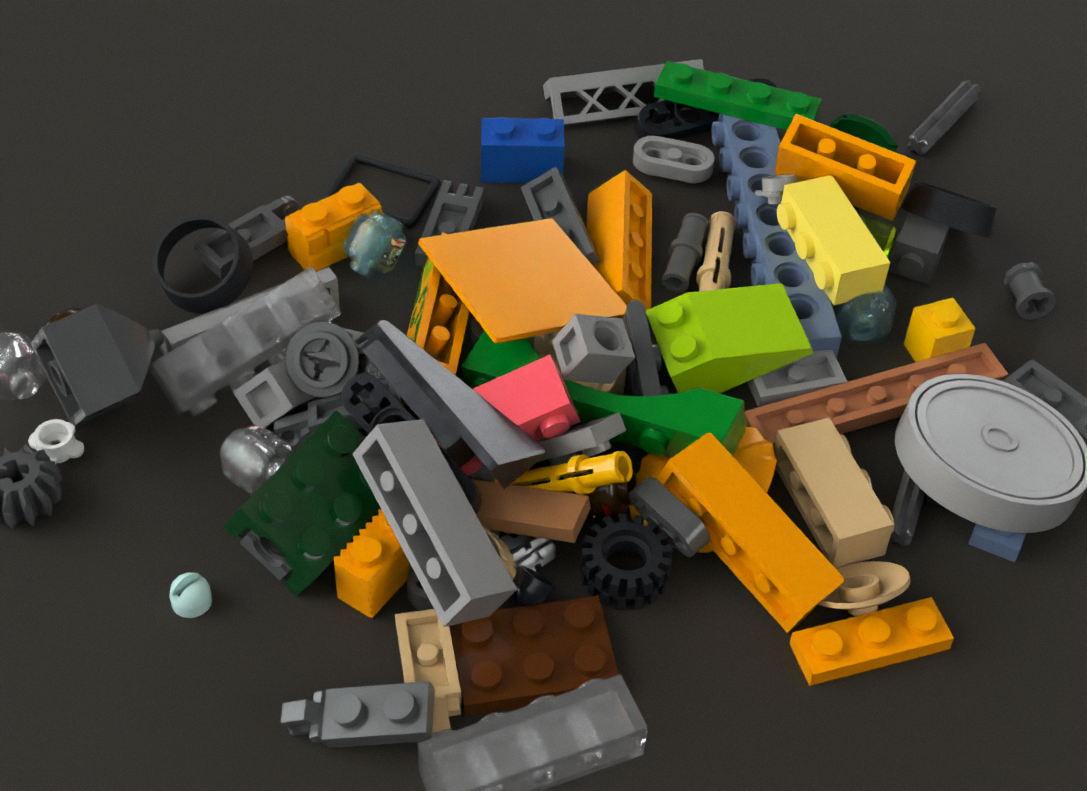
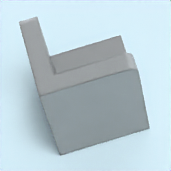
M286 360L266 368L233 392L253 424L264 428L269 427L275 420L282 418L293 409L315 398V396L301 391L293 383L286 368Z

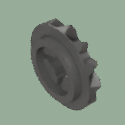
M314 322L302 327L290 340L286 351V368L291 380L301 391L315 397H330L342 392L343 386L348 379L360 372L358 365L361 351L357 348L352 334L336 323ZM326 346L330 348L329 356L336 359L335 362L340 363V366L325 367L323 373H320L319 362L313 360V357L307 355V352H323Z

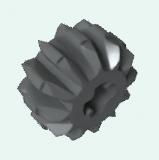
M25 444L18 452H11L5 447L3 456L0 457V522L5 520V523L12 530L20 521L25 520L34 527L36 516L51 517L52 505L62 502L60 482L62 477L60 469L55 465L54 461L50 460L44 449L33 453Z

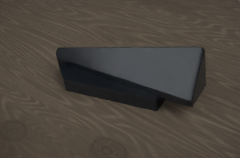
M378 321L355 340L356 344L417 417L424 419L432 435L460 468L476 455L505 489L545 456L546 449L389 321Z

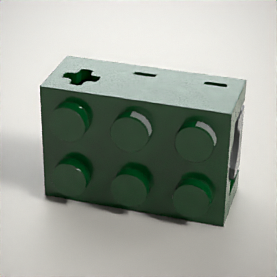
M337 410L248 498L223 526L235 539L240 536L242 540L239 543L279 581L284 578L286 580L284 585L295 596L300 594L334 560L333 557L337 556L340 550L347 546L346 543H349L353 536L359 533V529H362L371 520L372 516L381 509L353 456V453L365 440V437Z

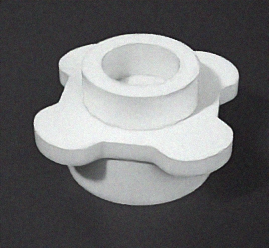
M60 419L48 420L40 424L28 439L31 448L37 451L44 449L50 460L55 462V465L65 462L69 458H78L84 452V444L76 440L74 436L76 432L75 426L70 422Z

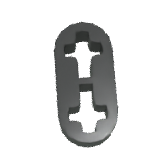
M647 477L629 492L630 500L639 514L648 523L653 521L658 524V532L662 533L665 531L669 537L668 541L683 555L692 557L710 542L709 532L702 521L655 478Z

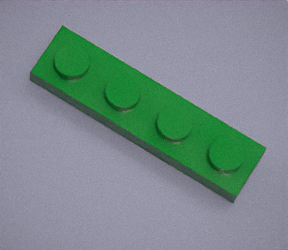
M666 61L655 84L654 97L783 130L789 128L795 114L816 121L822 101L820 98L808 96L801 92H792L771 87L764 83L751 82L731 77L724 73H715Z

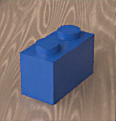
M481 118V183H529L554 167H557L563 175L565 149L564 119Z

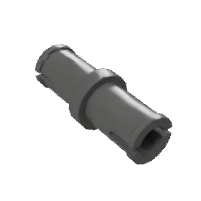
M686 214L682 219L677 239H674L670 244L668 250L670 260L662 276V284L671 292H685L689 287L694 266L701 262L703 256L701 246L709 228L708 220L701 214Z

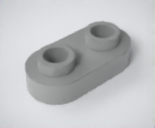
M660 136L642 137L634 145L633 164L639 171L647 175L696 184L708 180L713 173L714 154L703 145Z

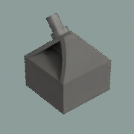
M94 304L41 327L30 344L70 423L76 427L125 404L140 392L155 348L164 343V335L159 329L147 330V328L115 311Z

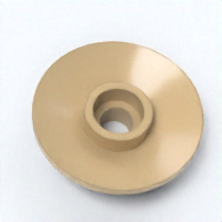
M883 561L856 562L836 568L844 577V582L818 605L848 610L849 614L855 616L875 612L878 610V605L899 596L909 587V572L901 565Z

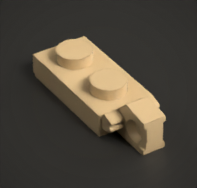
M434 609L395 614L404 683L430 681L435 688L432 740L429 741L430 749L452 746L449 717L461 715L460 704H462L450 626L443 627Z

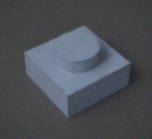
M976 524L968 544L1015 562L1026 533L1000 531Z

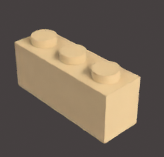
M825 418L777 430L774 445V454L777 460L775 469L826 559L835 568H839L851 563L885 555L891 533L894 531L892 513L886 505L880 503L872 489L866 470L859 468L851 454L847 438L843 434L838 433L831 419Z

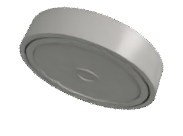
M949 374L927 380L915 389L895 431V447L899 460L905 471L919 488L949 511L988 528L1013 533H1036L1055 528L1069 518L1087 489V445L1078 431L1062 414L1043 400L1021 388L997 379L971 374Z

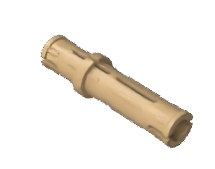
M719 211L712 214L709 221L710 227L705 247L704 262L697 271L696 282L699 286V291L728 289L731 284L732 274L728 268L736 219L731 213Z

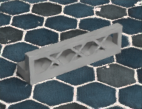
M702 59L674 62L704 70ZM665 64L549 78L543 84L545 100H551L554 119H564V126L637 117L640 110L646 105L634 96L635 93L641 88L655 87ZM618 92L625 98L617 110L610 111L597 102L596 99L601 93ZM579 96L587 102L580 114L564 116L561 98ZM629 101L636 106L633 108H625ZM591 106L598 111L587 113ZM683 108V109H681L680 111L692 110V109H691V108Z

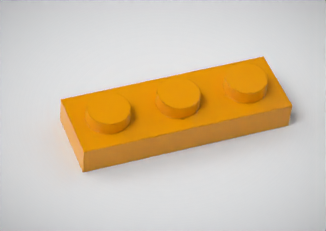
M930 597L792 632L789 644L809 686L949 650L954 637L933 598Z

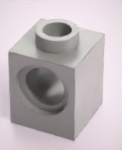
M575 314L552 340L564 380L611 384L635 359L632 344L621 318Z

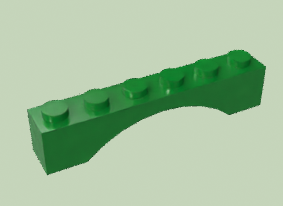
M484 330L462 364L461 369L465 384L473 389L539 360L541 357L536 353L527 338L495 344ZM564 380L581 421L574 425L620 413L626 431L611 438L609 442H621L635 446L652 455H664L672 458L706 433H712L733 456L746 431L744 400L702 388L676 394L649 397L624 396L594 390L572 380Z

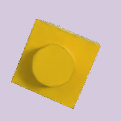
M949 298L913 309L903 345L914 361L919 362L970 347L976 328L956 300Z

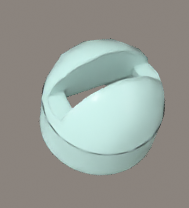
M186 572L179 575L172 582L169 597L172 609L176 614L185 618H195L208 611L212 604L210 585L204 577L198 573Z

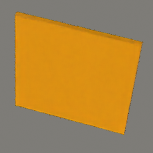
M553 218L419 239L418 244L495 344L559 332L575 314L624 318L627 305Z

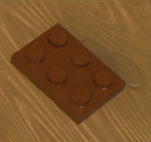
M599 595L542 603L534 606L528 605L496 610L490 617L450 626L464 717L620 693L621 680Z

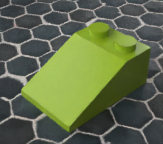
M782 283L688 292L646 310L667 370L678 393L702 388L720 394L814 353Z

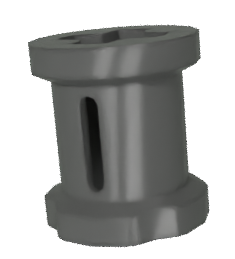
M1034 262L1019 263L1006 272L1003 281L1007 291L1014 294L1017 300V313L1025 320H1034L1047 315L1056 304L1054 294L1051 290L1045 288L1041 280L1043 276L1041 268Z

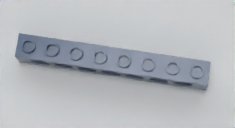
M719 114L718 121L712 123V142L714 146H719L720 171L721 173H727L728 199L729 201H735L734 217L736 219V228L742 229L744 234L742 242L743 254L745 259H751L752 286L782 283L813 352L833 350L837 358L842 336L829 297L824 289L821 290L817 286L814 273L806 260L799 257L795 243L788 231L781 228L777 218V207L779 204H768V197L755 196V191L763 190L762 178L776 175L775 167L778 147L780 145L777 130L775 127Z

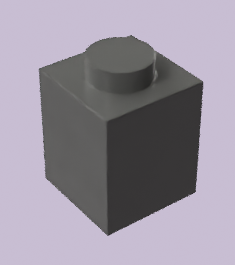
M909 212L895 242L888 272L929 285L943 253L950 227Z

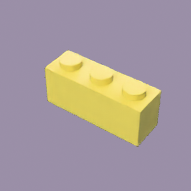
M828 175L784 185L782 201L777 207L778 222L783 230L788 231L795 243L799 257L806 260L814 273L817 286L821 290L824 289L832 304L838 305L881 295L890 261L834 177Z

